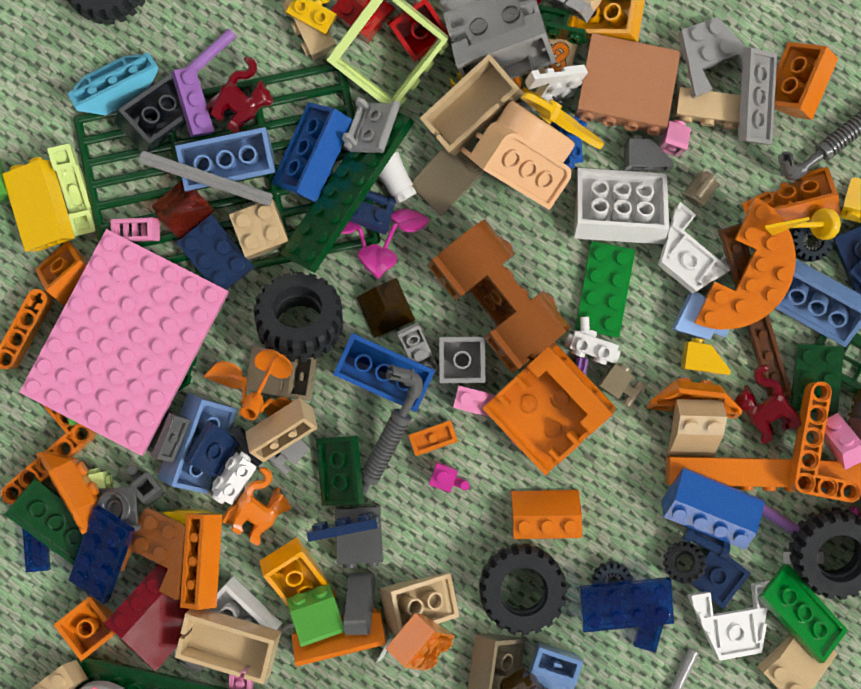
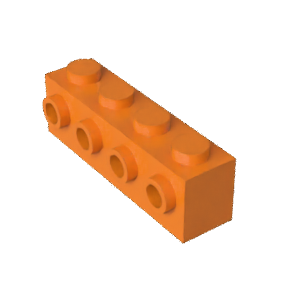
M186 513L181 608L194 610L217 608L222 514Z

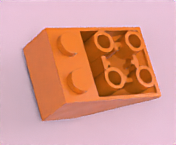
M415 613L385 649L404 668L427 671L437 664L438 656L452 646V640L455 635L423 614Z

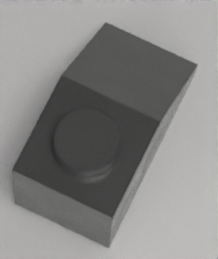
M632 136L624 144V171L668 172L674 167V161L652 139H644V136Z

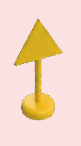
M823 208L817 210L812 215L811 220L809 217L766 225L765 228L772 236L790 228H810L812 234L817 239L830 240L838 234L841 223L838 214L833 209Z

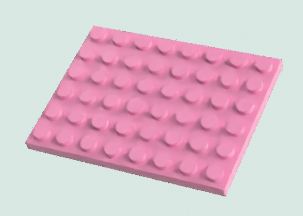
M106 229L19 393L143 456L229 291Z

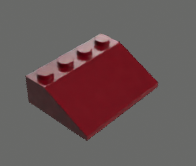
M160 564L150 572L104 623L105 628L155 672L177 648L179 638L183 635L181 630L185 614L190 610L180 607L181 599L175 600L159 592L168 568Z

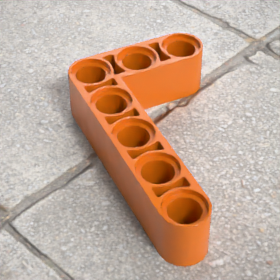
M811 382L804 389L799 416L802 425L797 428L788 479L789 487L799 493L845 502H855L861 496V489L857 483L818 475L832 390L825 382ZM817 386L822 391V394L819 398H817L814 394V389ZM812 409H815L818 413L817 419L814 421L810 417ZM809 431L814 435L811 443H808L806 440V435ZM805 454L810 458L806 466L802 463V457ZM803 476L806 484L803 488H800L798 480ZM826 481L828 489L823 493L821 491V484ZM848 485L850 487V494L845 497L843 490Z
M43 405L66 432L47 451L74 457L96 437L95 431L79 423L70 426L64 415ZM82 427L88 431L86 439L81 438L79 434ZM65 442L70 445L71 450L69 454L63 451L62 447ZM38 458L3 487L1 496L6 503L12 504L17 499L11 493L13 487L18 489L20 495L31 483L28 478L30 472H33L36 478L43 483L50 478Z

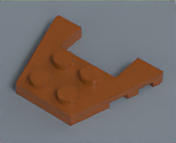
M146 508L138 517V524L141 525V529L136 532L127 531L106 556L103 563L118 571H124L131 552L134 551L168 568L159 592L175 600H180L186 524L153 508Z

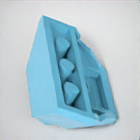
M150 53L123 56L85 75L75 85L74 89L69 91L68 96L77 111L106 116L117 111L149 89L159 68Z

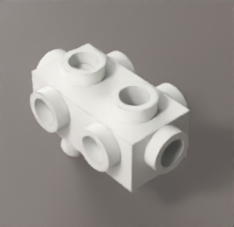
M580 317L581 331L574 330L572 334L569 333L564 346L573 349L572 354L584 358L586 354L594 356L593 361L606 365L607 361L617 363L621 352L618 350L619 345L597 338V332L590 330L589 317Z
M243 451L240 454L235 452L234 456L230 457L226 462L221 476L214 480L213 488L211 489L214 493L212 498L221 504L227 502L233 505L244 492L246 483L257 468L247 453Z

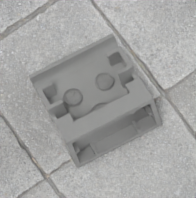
M440 0L445 12L443 14L448 34L453 43L451 46L456 66L462 78L488 54L499 63L512 79L556 63L537 0Z

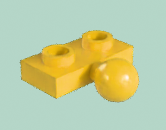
M292 0L286 11L287 15L327 36L337 18L336 13L322 6V4H326L330 0Z

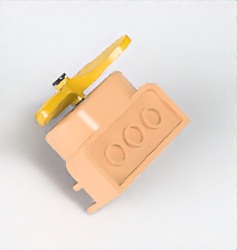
M523 87L521 90L524 93L520 98L530 107L541 113L540 116L537 117L518 103L510 101L497 119V122L492 123L484 134L477 131L475 136L480 140L471 152L463 146L460 151L484 171L550 210L571 178V169L564 164V161L573 150L575 143L549 124L553 121L566 131L598 149H602L604 142L579 124L573 117L562 111L561 104H564L562 101L552 96L553 100L547 101L537 93Z

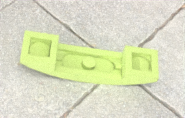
M71 143L47 148L53 170L57 172L74 236L95 232L96 229L86 183Z

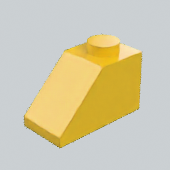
M691 338V342H684L681 369L730 375L731 370L713 346L705 344L704 339Z

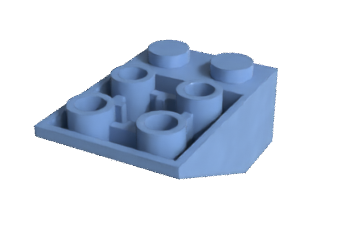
M537 641L528 672L534 674L544 688L574 689L583 660L580 655Z

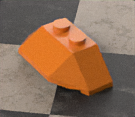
M678 378L647 404V409L674 412L676 399L722 400L727 418L736 419L742 415V409L722 386L714 385V382L707 380L697 383L691 382L689 378Z
M47 450L37 453L38 459L57 489L81 534L92 530L97 514L96 508L100 498L98 494L100 490L97 484L89 479L86 465L79 461L78 458Z

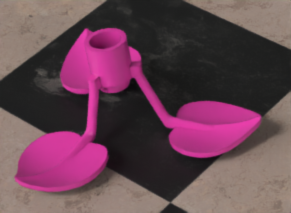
M400 209L393 212L391 220L395 224H393L383 248L376 244L367 247L362 227L349 221L341 234L353 233L355 230L359 232L362 249L358 252V258L365 269L379 279L397 262V255L387 249L395 230L399 227L404 232L418 231L428 225L429 218L411 209Z

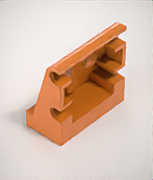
M554 342L482 409L546 476L558 463L575 450L584 439L614 414L617 407Z

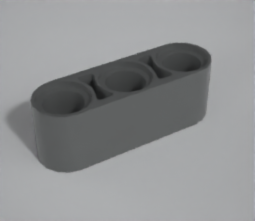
M350 573L343 623L345 635L370 634L375 595L374 573Z

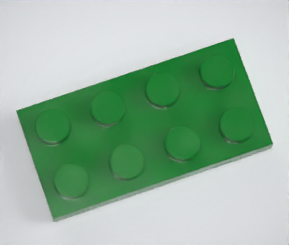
M590 242L574 330L581 331L580 317H589L590 330L596 331L599 335L620 337L635 249Z
M788 564L780 567L758 596L818 663H825L848 631L817 595L803 583Z

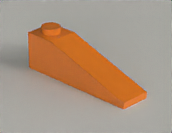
M828 166L808 171L807 174L791 184L784 182L780 184L781 189L773 193L764 192L756 196V198L771 206L784 221L809 217L811 220L812 215L817 210L823 208L833 209L838 215H841L838 192ZM754 198L742 203L745 216Z

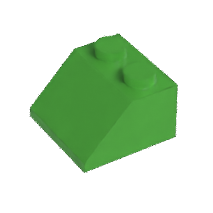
M330 584L319 586L308 592L296 594L286 599L301 647L344 632L343 622Z

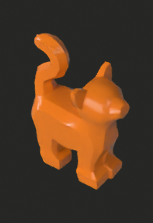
M266 467L259 468V472L264 476L263 480L250 482L246 486L244 493L239 496L237 501L222 516V522L228 525L232 524L231 530L239 535L243 532L242 525L244 522L249 521L253 525L249 530L248 537H250L249 541L257 546L261 542L260 535L273 525L277 516L291 509L290 503L280 493L279 487L274 489L267 505L253 496L254 490L266 488L273 480L272 472Z

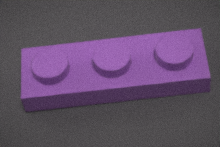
M195 67L173 70L171 74L190 137L212 134L214 128L209 112L206 109L207 105Z

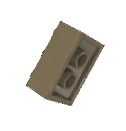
M491 633L476 634L467 689H502L503 680L522 667L525 639Z

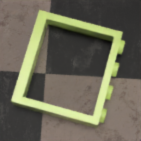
M371 0L329 55L327 61L380 103L398 101L402 105L407 99L404 96L409 89L413 91L421 81L418 77L423 71L427 73L435 63L433 58L437 53L441 55L449 45L447 43L448 35L405 0H391L438 38L391 97L341 58L383 1Z

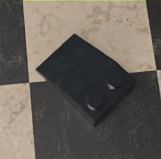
M167 75L117 111L114 123L141 152H151L186 122L173 78Z

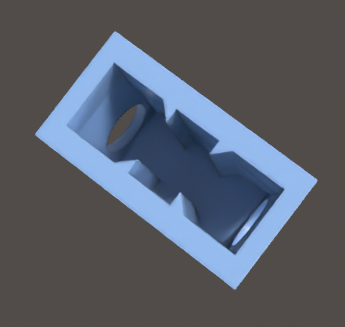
M689 292L671 330L699 339L710 340L714 333L725 338L730 329H712L695 324L694 321L705 301V297L698 292L694 294Z

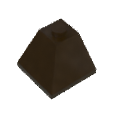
M397 278L376 286L357 297L374 338L415 321Z

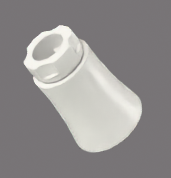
M399 151L395 152L379 177L391 196H394L397 204L415 195L416 191L402 163Z

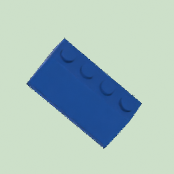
M308 102L271 184L316 203L331 173L334 162L341 151L344 142L342 136L344 133H349L353 120L335 108Z
M352 333L333 375L402 406L408 395L407 390L409 386L404 385L402 382L388 380L386 378L387 369L393 371L388 368L390 365L410 370L412 368L423 381L422 393L419 398H416L410 409L417 412L435 370Z
M683 467L661 503L664 518L745 550L757 534L765 501Z

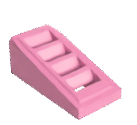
M158 218L110 219L111 232L120 236V224H123V238L131 242L160 241V221ZM129 224H132V236H131V237H130V226H129ZM139 224H141V236H139Z

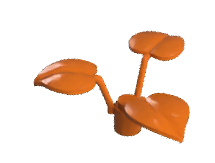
M262 350L255 357V366L266 372L257 392H251L247 395V378L242 376L243 372L238 366L227 361L215 363L206 372L204 378L233 389H242V400L240 403L243 405L240 409V414L244 418L255 420L263 410L268 416H271L293 402L285 397H278L276 400L269 398L265 403L263 401L261 392L269 375L271 374L280 379L288 378L293 370L291 362L275 350Z

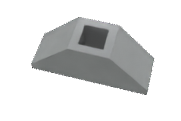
M418 322L397 332L409 359L431 368L435 372L439 370Z

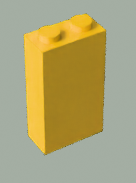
M42 157L32 158L28 160L29 163L26 165L12 166L10 171L2 174L25 252H39L75 239L56 171L53 170L51 161L43 160Z

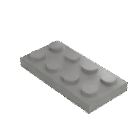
M743 48L742 80L740 83L741 103L739 105L740 125L738 127L739 141L772 145L777 54L756 48Z

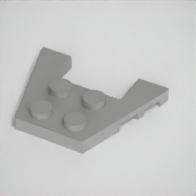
M718 17L685 28L679 32L678 37L683 60H686L688 68L686 75L690 79L692 88L690 90L692 99L707 94L713 89L703 70L735 59L742 71L743 48L747 47Z

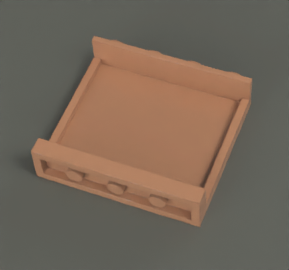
M592 33L588 43L585 64L588 73L582 80L578 106L574 117H579L580 120L585 122H602L605 126H622L629 131H646L647 134L653 136L663 135L668 126L681 51Z

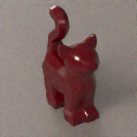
M249 56L244 58L248 69L235 70L229 76L226 84L221 87L220 93L215 95L206 106L207 111L220 122L224 118L223 113L229 108L235 114L229 122L228 128L234 133L242 132L241 128L255 117L261 107L271 106L274 101L270 91L266 88L267 85H263L261 80L255 86L250 98L238 88V79H249L257 71V63Z
M767 365L758 366L754 371L753 377L760 386L771 388L773 394L757 404L750 387L745 385L744 390L734 400L742 411L747 414L750 423L761 432L760 441L763 445L771 441L772 436L775 435L770 422L779 418L782 421L781 428L783 431H786L788 428L793 430L802 425L797 411L788 403L787 398L782 392L781 385L776 380L763 377L764 372L769 369Z

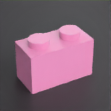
M839 413L827 418L823 443L845 470L860 463L861 440Z

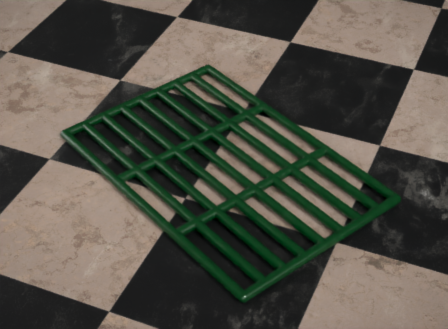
M331 63L237 82L240 90L249 89L250 95H252L255 86L260 80L263 82V85H270L337 71L339 84L272 97L274 99L273 104L261 107L255 115L256 124L243 126L241 128L242 132L266 127L267 130L296 125L299 123L302 114L265 122L263 109L336 93L342 94L344 105L333 108L346 114V116L353 120L355 112L347 76ZM224 85L202 89L204 98L217 95ZM228 108L223 114L225 117L235 113ZM117 111L106 116L85 113L76 115L73 118L98 243L106 229L111 231V223H103L101 210L180 194L182 203L180 208L132 217L158 218L159 221L184 216L187 229L160 234V241L133 242L141 247H147L183 238L196 227L193 214L254 202L240 196H233L191 205L189 192L212 187L185 191L182 177L177 175V186L99 202L97 188L170 173L157 168H149L95 180L92 167L140 157L141 151L136 148L90 158L88 145L127 136L121 129L86 136L83 123L116 117ZM209 113L210 119H216L214 116L211 115V113ZM227 129L213 132L210 135L178 140L175 131L168 137L169 142L160 144L149 153L156 154L171 151L173 161L178 162L175 146L235 133ZM291 139L271 143L273 152L287 149ZM349 150L340 151L335 162L343 160ZM280 164L275 165V173L235 181L240 182L264 176L268 177L270 189L262 191L273 195L272 199L276 203L289 239L296 229L288 231L285 218L305 214L313 205V203L283 209L281 196L292 193L271 184ZM329 176V177L327 178V180H326V182H325V184H324V187H325V185L327 184V182L329 181V179L331 178V176ZM364 198V202L374 205L373 201ZM231 220L219 222L225 230L234 228ZM370 229L371 236L365 237L366 246L379 244L381 242L380 233ZM355 239L336 243L328 254L361 248V240ZM236 241L235 243L242 250L239 241ZM184 252L162 257L174 264L190 260ZM279 255L250 262L254 265L255 268L253 270L292 261ZM194 265L196 273L194 274L204 278V276Z

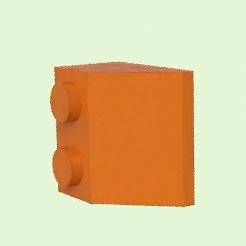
M66 241L36 267L35 271L45 290L65 306L88 261L71 241Z
M89 596L57 621L54 627L80 661H82L114 636L104 627V623L113 612L94 597Z

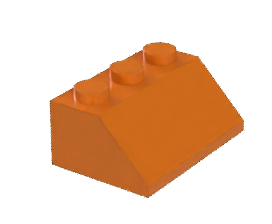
M788 42L776 69L774 109L795 118L812 120L836 66L838 57L827 46Z
M579 490L511 491L513 539L582 538V512Z

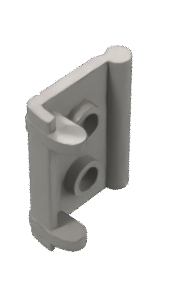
M358 97L355 101L358 108L349 133H344L342 136L345 142L344 147L351 152L383 153L401 104L398 101H392V103H368Z

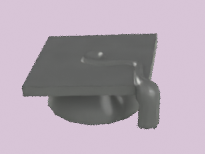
M136 487L99 489L100 498L97 502L96 511L102 523V529L129 528V532L139 531L141 525L138 524Z

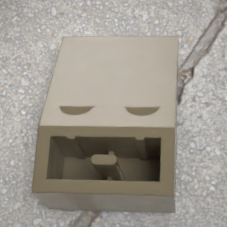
M252 346L247 375L248 391L257 392L266 372L258 369L254 362L258 352L265 350V347ZM313 357L308 358V362H301V359H295V362H291L293 370L288 378L280 379L270 374L261 393L294 399L300 397L302 400L311 401L319 358L315 360Z

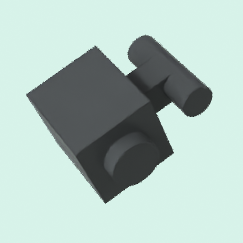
M130 465L127 467V473L134 480L129 487H136V496L147 508L166 494L148 471L142 475L135 466Z

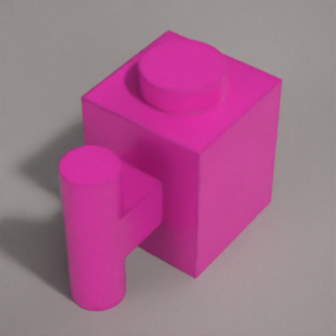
M436 462L429 485L450 493L453 486L462 490H468L470 487L468 480L457 477L458 469Z

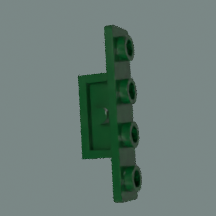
M538 5L549 39L556 40L558 38L567 40L572 44H586V30L568 26L571 11Z

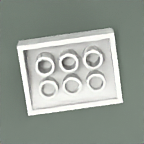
M587 168L577 169L574 213L575 239L650 244L665 243L669 231L667 174Z

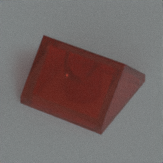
M183 180L179 181L151 206L160 220L179 239L183 238L215 212L214 208L197 189L185 191Z

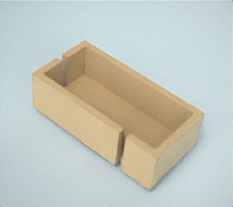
M488 54L422 115L420 119L436 135V138L445 149L456 156L461 152L462 146L465 148L476 138L475 134L477 131L481 133L501 115L504 105H507L510 101H517L524 92L499 63Z
M190 609L184 617L181 630L183 635L179 638L175 658L237 677L242 674L247 665H250L244 674V679L264 685L271 675L281 631L208 609Z

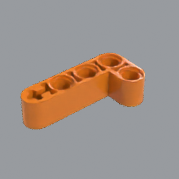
M33 289L26 296L4 339L0 342V369H15L20 365L53 304V297L47 291ZM38 296H41V299L43 300L42 304L39 303V300H37ZM31 307H35L34 309L39 311L31 310ZM28 314L33 316L31 325L26 323V316ZM17 334L22 336L20 345H17L15 342ZM6 354L11 356V363L9 365L4 362Z

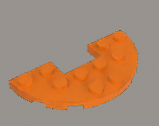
M754 197L734 239L755 249L735 291L714 281L694 321L695 324L721 330L748 326L771 313L789 290L796 264L793 238L789 229L774 236L767 231L766 225L781 223L784 220L764 201Z

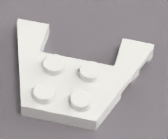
M585 65L563 67L561 72H555L553 68L546 69L545 74H540L538 70L530 72L525 83L528 90L538 87L535 93L547 101L553 100L552 96L559 100L568 99L575 94V90L582 84V80L588 72ZM525 101L518 102L519 105L528 111H536Z
M680 202L675 207L658 265L694 294L730 270L725 254L720 260L717 259L684 231L696 214Z
M770 581L751 584L752 608L713 614L710 592L688 594L690 603L716 659L726 660L762 653L767 626L765 619L769 608L758 596Z

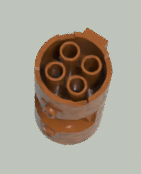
M484 219L447 246L427 264V267L454 301L469 291L497 325L495 329L483 338L508 370L514 373L528 363L530 359L554 343L571 327L558 312L552 296L546 294L544 290L530 300L528 298L526 289L519 286L513 279L514 275L511 270L503 266L504 263L515 255L511 244L502 237H499L487 220Z

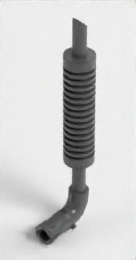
M861 111L815 146L817 152L803 163L799 162L796 165L791 152H782V155L778 156L782 172L781 176L789 180H797L807 174L808 169L821 159L829 161L861 136Z
M390 365L388 368L393 371L388 369L386 371V378L388 380L402 382L404 385L409 386L407 390L408 395L401 409L393 410L361 471L364 497L370 485L378 484L412 419L408 413L416 398H419L422 393V378L412 368L410 370Z

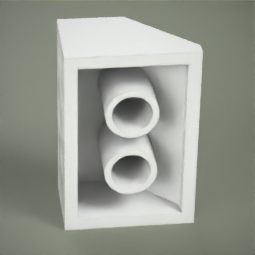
M234 576L217 593V608L208 609L275 630L282 624Z

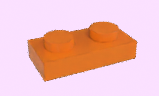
M451 420L408 435L415 456L458 442Z

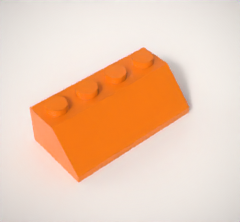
M373 607L369 635H345L342 632L301 647L297 632L294 630L292 642L295 666L386 645L388 634L382 610H376ZM344 614L341 615V619H342V622H343V623H344Z

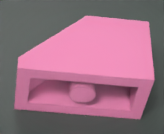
M680 120L669 121L658 146L665 153L679 157L688 148L691 128L687 127L686 123Z
M458 385L453 408L490 417L482 408L496 395Z

